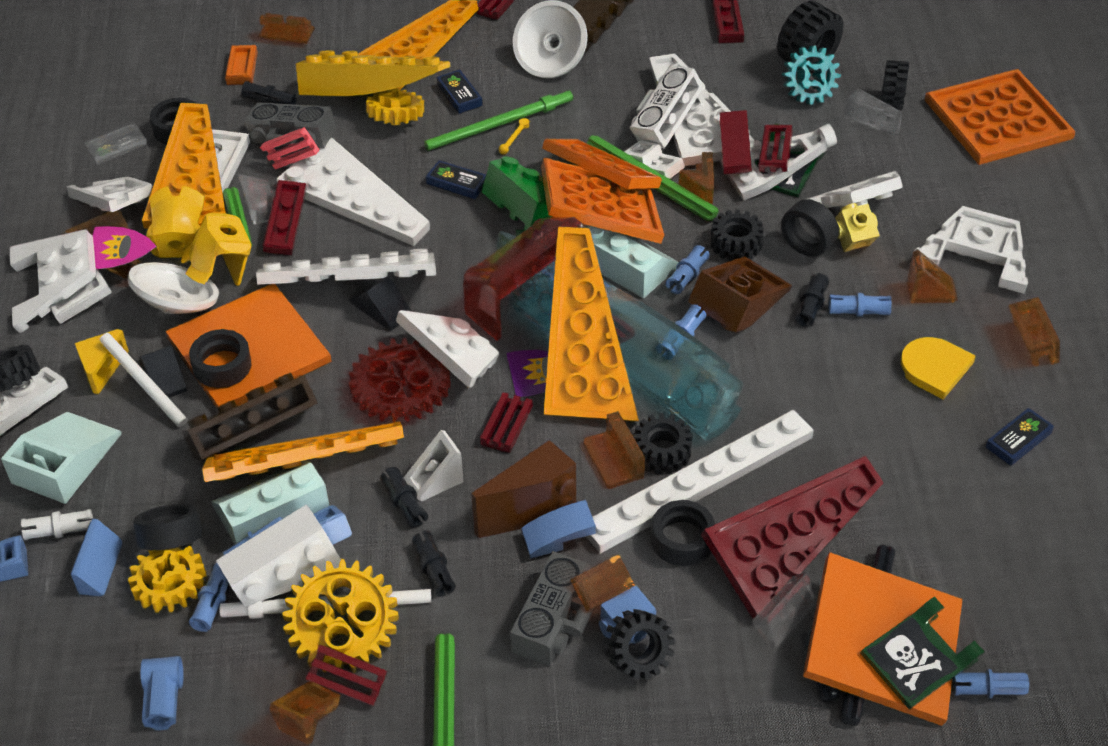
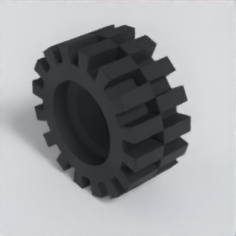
M887 60L880 108L903 109L909 62Z
M735 209L734 214H732L731 210L726 211L725 215L722 213L718 214V218H714L711 227L710 245L713 248V252L715 254L720 252L719 257L722 259L728 256V261L744 256L750 260L753 259V255L757 256L759 250L762 249L764 233L762 221H758V216L755 214L750 217V212L745 211L744 214H740V210ZM731 234H739L744 237H733Z
M22 344L16 348L13 346L6 351L5 349L0 351V392L4 389L10 390L15 385L19 386L23 384V381H29L32 379L31 376H36L41 370L29 345Z
M659 413L658 419H655L653 414L649 415L648 422L643 418L640 421V426L635 428L633 455L635 459L637 458V463L640 467L645 464L646 471L650 472L652 468H655V474L660 475L661 470H666V474H672V468H675L678 472L682 469V464L685 466L688 464L689 458H691L693 438L692 433H690L691 428L689 425L684 426L685 421L680 418L676 422L675 415L670 414L669 419L664 418L665 413ZM655 440H668L675 445L669 448H659L652 445L651 442Z
M633 609V612L629 610L622 612L624 618L616 616L613 619L617 624L615 628L608 625L606 629L607 632L612 633L611 638L604 637L603 642L609 646L608 649H604L605 656L611 658L609 663L616 667L617 670L636 679H639V677L650 679V673L655 676L659 675L661 671L658 666L667 668L669 662L664 659L666 655L673 657L674 651L668 648V645H675V639L668 636L673 633L671 628L665 625L666 621L640 609ZM638 631H646L649 635V645L646 652L640 657H632L629 652V642L632 636Z

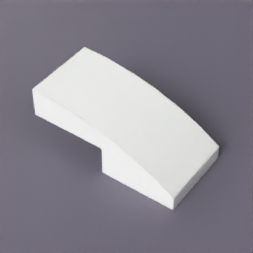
M639 140L624 151L669 179L685 168L683 158L662 154L661 146L657 143Z

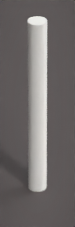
M105 333L102 335L99 341L174 424L177 427L185 425L188 421L186 416L111 334Z

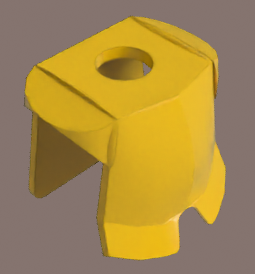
M166 186L156 191L149 198L152 224L146 232V237L157 246L150 251L156 257L182 258L183 253L193 242L196 233L200 229L198 221L203 209L205 196L187 186H182L178 196H172L169 187Z
M208 213L205 215L193 242L187 247L181 259L183 264L191 261V265L186 271V275L189 278L205 285L212 275L216 256L222 255L235 285L240 286L247 258L251 251V242L240 218L226 213ZM220 228H230L231 231L229 235L223 233L220 230Z

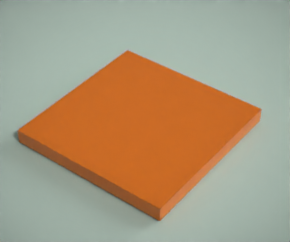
M1019 69L925 94L924 101L978 165L1074 139L1076 131Z
M548 158L543 159L541 172L548 215L659 244L662 243L664 231L651 188L627 189L582 167Z
M276 284L267 285L166 331L168 340L192 374L189 350L193 342L201 335L212 330H234L243 335L248 342L252 366L248 375L242 381L223 388L208 387L199 382L216 407L231 400H235V403L238 404L247 399L245 395L247 392L260 386L267 390L276 385L274 382L276 378L291 372L293 377L305 375L332 362L331 354ZM231 351L216 352L208 356L203 363L211 366L225 365L232 362L238 354Z
M829 553L825 559L803 677L943 726L948 718L952 679L909 710L860 652L914 614L928 600L936 597L945 608L938 613L939 617L930 625L956 653L963 599Z

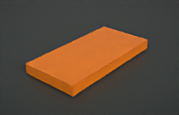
M544 139L542 149L627 189L660 188L661 177L579 139Z

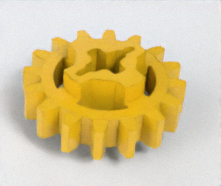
M394 88L368 96V100H366V113H368L369 118H374V121H384V124L391 123V125L395 126L401 125L402 122L407 124L411 120L417 121L418 117H423L424 100H422L421 95L416 96V92L410 93L407 90L401 91L399 88Z
M191 546L186 547L184 550L181 547L158 551L148 550L149 555L147 557L137 556L139 565L130 566L132 576L128 578V582L135 601L140 600L144 609L152 604L155 613H159L163 606H167L168 611L173 612L174 605L178 603L183 608L187 607L186 599L188 597L192 599L198 598L196 589H201V587L205 586L203 578L207 576L200 554H194Z

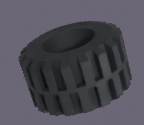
M809 0L808 2H803L788 16L781 28L777 42L778 56L786 62H792L791 53L800 55L799 48L805 47L808 51L809 46H816L817 51L820 48H826L825 56L835 54L844 32L843 18L816 1ZM815 57L806 58L811 64L819 60Z

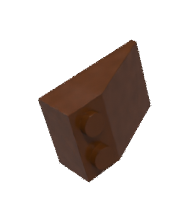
M744 256L702 270L688 302L692 305L700 306L699 313L704 310L706 316L720 322L724 329L738 332L752 326L790 291L792 285Z
M548 440L471 493L474 534L478 538L519 530L544 514L576 503V463L553 442Z

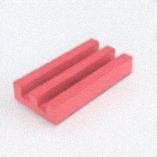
M305 127L266 141L260 147L263 152H268L267 159L274 161L272 166L275 170L314 156L320 150ZM301 137L305 139L303 141L288 145L287 147H284L279 150L274 149L277 146L283 145L285 143H288ZM309 146V148L303 149V150H301V151H298V152H295V153H293V154H290V155H287V156H285V157L280 158V157L283 156V155L289 154V153H291V152H294V151H297V150H299V149H302V148H305V147Z

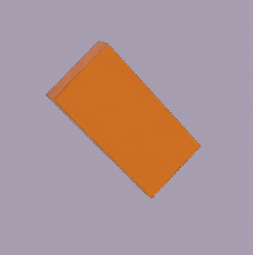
M256 45L231 46L225 75L226 85H243L245 81L253 83L258 54Z

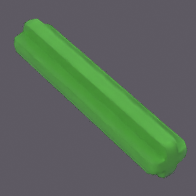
M235 187L225 188L223 195L228 214L240 218L251 242L238 189Z

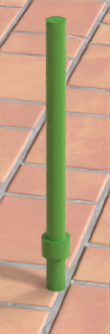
M569 90L554 96L549 94L529 105L425 140V147L427 151L541 111L546 113L555 110L556 106L573 100L572 92Z

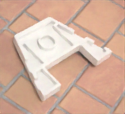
M962 206L942 225L938 233L929 236L921 248L917 247L912 255L911 262L937 269L944 251L949 250L962 256L967 255L985 260L991 264L1003 265L1004 269L999 280V287L1025 294L1028 279L1025 277V259L1022 256L1023 243L1020 221Z
M87 229L10 247V265L17 272L37 263L39 295L12 307L13 327L19 333L29 328L27 323L35 316L39 315L42 318L51 311L50 305L60 297L66 300L96 277L93 236Z

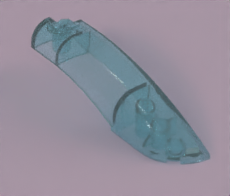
M501 231L499 232L496 247L497 269H502V277L505 282L501 287L514 309L550 338L556 255L521 238ZM603 280L629 382L664 406L678 419H683L685 424L689 425L704 440H709L722 434L734 422L741 410L736 405V401L744 384L728 371L730 364L691 334L651 307Z

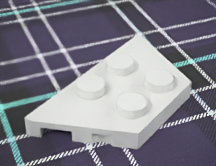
M892 171L807 199L820 202L827 208L836 206L842 208L852 203H857V206L868 204V199L876 198V200L891 197L893 196V190L903 187L898 173Z
M132 177L93 182V186L79 188L76 185L66 186L70 198L87 203L90 207L101 208V211L109 212L117 211L130 204L143 202L144 198L149 197L152 191L151 183Z
M403 310L398 312L396 322L468 388L473 387L476 379L479 376L482 377L486 373L487 368H491L496 363L499 352L489 344L486 338L481 337L472 329L468 322L459 318Z

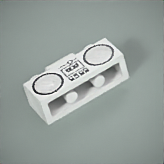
M670 65L665 74L659 78L656 89H650L636 109L638 115L633 118L629 127L637 141L643 140L660 144L661 148L667 146L704 88L694 68Z

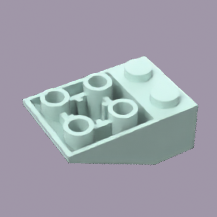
M66 412L22 434L1 460L12 484L66 504L120 437L121 431Z

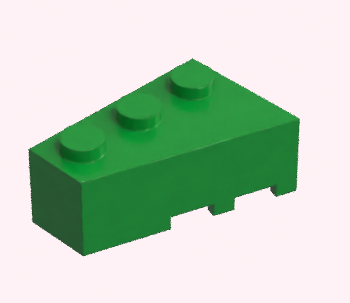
M507 156L489 162L482 193L499 208H504L505 206L511 211L509 217L514 221H518L519 218L525 224L524 230L528 234L563 224L564 219L548 215L543 178L538 171L525 168L518 164V160Z

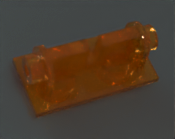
M265 13V15L260 16V25H264L259 34V38L308 43L315 26H311V21L307 20L306 17L287 16V23H284L283 15Z

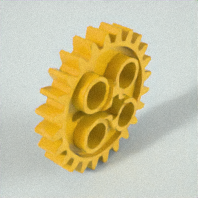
M341 559L339 568H333L332 563L326 561V571L323 572L318 567L313 566L314 577L312 578L302 574L301 579L304 586H291L296 598H285L286 606L292 610L282 612L283 619L290 622L283 626L285 634L292 635L288 639L291 648L299 646L296 651L298 658L301 659L309 654L308 664L312 667L311 664L317 655V649L319 645H323L366 663H369L368 656L370 654L380 659L382 654L379 646H391V640L386 634L392 635L397 633L396 626L390 622L399 620L398 611L391 610L398 606L397 598L389 597L393 593L392 586L385 585L381 587L384 583V575L379 574L372 578V566H368L361 572L359 561L356 560L351 568H347L344 559ZM339 587L351 589V592L345 597L340 598L333 595ZM325 595L339 614L345 615L347 613L350 625L363 633L364 636L361 638L357 637L343 618L337 617L335 619L332 607L319 599V596ZM318 610L325 613L324 617L319 621L312 622L307 620L308 615L313 611ZM369 610L375 613L374 618L370 621L364 622L357 619V616L363 611ZM343 634L349 637L348 642L343 646L331 644V640L337 635ZM325 655L323 662L335 665L343 669L344 665L348 664L328 655ZM348 664L353 673L356 672V666Z

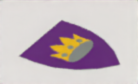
M521 350L507 352L516 396L527 397L545 393L548 351Z

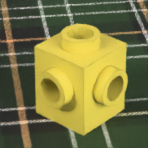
M857 203L846 205L840 209V213L835 217L839 231L837 238L840 239L844 252L870 246L880 236L877 230V218L871 212L869 204L857 206Z

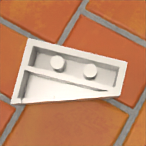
M307 504L216 560L244 607L292 590V585L303 587L301 575H307L309 578L314 577L313 566L318 567L323 572L326 571V561H330L333 568H339L341 561L327 534Z

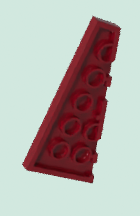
M866 456L708 527L701 534L755 623L884 483Z

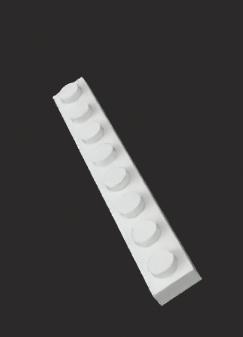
M792 410L593 516L596 534L586 537L601 554L650 527L654 514L661 506L676 500L696 502L812 439L814 430Z

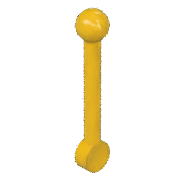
M527 118L520 119L518 128L505 144L499 146L498 151L500 154H507L509 146L520 132L530 126Z

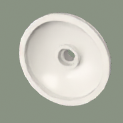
M548 0L537 3L521 16L513 34L515 57L527 72L536 77L546 79L560 77L571 71L584 55L588 36L586 24L580 13L565 2ZM559 40V45L553 48L554 41Z
M157 262L143 263L131 268L128 274V284L133 292L152 307L168 314H187L206 310L217 302L219 295L217 286L210 279H208L205 285L198 283L186 275L188 268Z

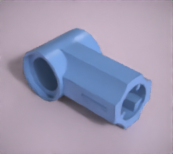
M180 656L142 659L140 673L144 691L143 725L154 730L169 729L171 725L176 724L178 689H181L183 686L182 659Z

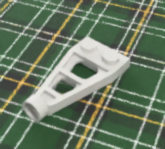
M826 124L813 132L793 136L791 149L802 146L805 152L797 158L789 160L787 172H782L781 168H777L776 172L767 174L759 172L758 167L754 163L760 158L761 146L750 149L752 172L726 175L742 200L745 201L770 190L827 151V148L836 145L837 138L830 124ZM781 139L778 160H782L784 139ZM774 141L769 142L767 157L772 156ZM721 158L720 163L723 168V158Z

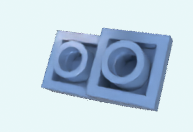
M586 500L538 517L523 526L521 532L530 558L550 554L552 551H562L563 542L596 534V525Z

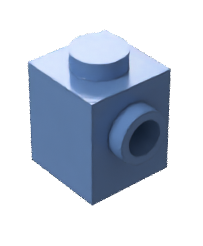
M636 585L601 604L599 627L605 637L611 638L612 633L606 631L608 625L615 628L617 624L613 619L616 616L624 618L622 612L626 610L633 612V609H640L656 615V608ZM636 632L629 644L640 642L646 637L647 632Z

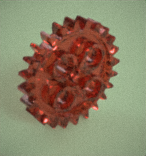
M393 338L390 340L389 346L379 342L378 350L368 347V356L359 354V363H352L353 371L349 372V388L353 402L359 404L360 411L368 409V416L370 418L379 413L381 422L388 416H391L393 423L397 422L399 417H403L406 423H408L410 415L413 414L418 419H422L421 411L425 410L432 414V404L441 406V397H448L447 388L451 387L450 370L426 348L420 347L417 340L411 345L408 344L407 338H404L401 344H397ZM393 365L396 368L397 374H394ZM403 386H406V393L409 397L406 396Z

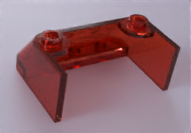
M545 217L538 219L530 228L478 265L470 267L463 277L465 314L496 341L501 339L500 300L556 260L558 227L585 228V225L577 218Z

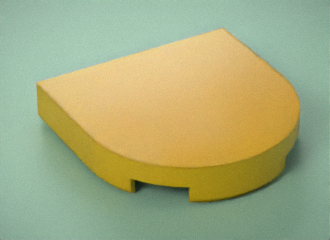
M924 337L913 340L905 346L900 363L907 380L944 400L973 365L976 355L943 339Z

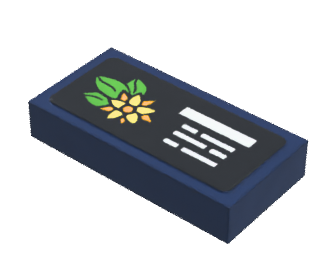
M460 69L436 77L437 85L458 113L483 106L482 97Z
M438 160L427 174L426 184L476 199L483 189L486 174Z
M1027 408L988 439L985 448L1012 466L1052 433L1054 425L1030 408Z

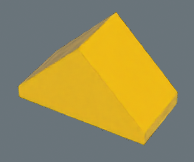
M116 329L107 332L111 334L127 353L129 352L123 330ZM104 334L75 343L92 392L98 395L120 365L99 341Z

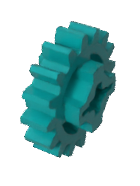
M809 46L808 51L805 47L799 48L800 55L791 53L790 56L793 61L784 63L789 69L788 72L782 73V76L788 77V81L783 86L791 87L788 95H798L797 102H803L806 99L807 104H813L814 100L817 103L824 102L823 95L832 97L833 94L830 89L839 87L834 80L841 77V74L835 73V69L840 64L831 62L835 55L828 54L825 56L826 48H820L817 51L816 46ZM815 57L819 60L811 64L806 58ZM809 70H814V73L812 74L814 80L808 79L811 76ZM811 86L817 92L807 93L804 90Z

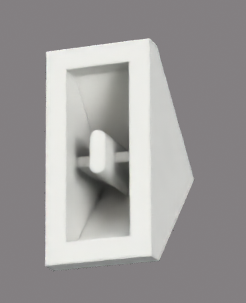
M440 430L404 476L407 484L416 490L419 501L429 499L464 482L461 452L446 431Z

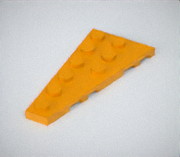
M449 0L359 52L358 55L398 58L414 56L415 59L433 57L478 11L477 1Z
M180 103L150 197L156 191L166 186L169 187L172 196H178L182 186L197 190L205 196L203 209L198 221L200 227L206 214L226 213L208 105ZM150 199L142 218L144 229H148L152 224ZM220 228L223 233H229L228 228Z
M558 227L544 415L639 422L591 231L589 228Z
M399 421L217 453L207 457L202 468L204 481L227 480L245 473H249V475L268 472V468L280 465L282 469L301 466V461L325 458L343 451H347V453L363 451L366 449V446L378 444L379 447L398 444L397 439L404 438L402 424Z

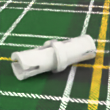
M87 509L66 514L56 511L52 512V516L21 519V527H24V529L36 527V529L22 530L23 539L28 540L55 535V538H61L65 533L87 531L90 521H79L93 519L92 510Z

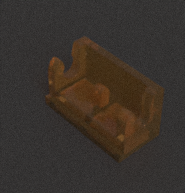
M1039 297L1009 304L1008 307L1015 326H1017L1030 353L1033 365L1039 366V358L1043 355L1048 356L1051 365L1060 363V340Z

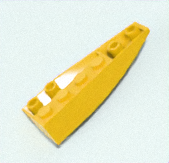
M334 50L320 51L319 55L305 56L306 60L296 63L299 95L354 96L387 91L419 81L449 68L450 61H440L439 57L415 59L414 56L398 58L358 55L357 51H344L342 55H335Z

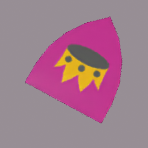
M111 226L94 228L93 244L96 269L112 268L130 263L157 247L148 237L135 230Z

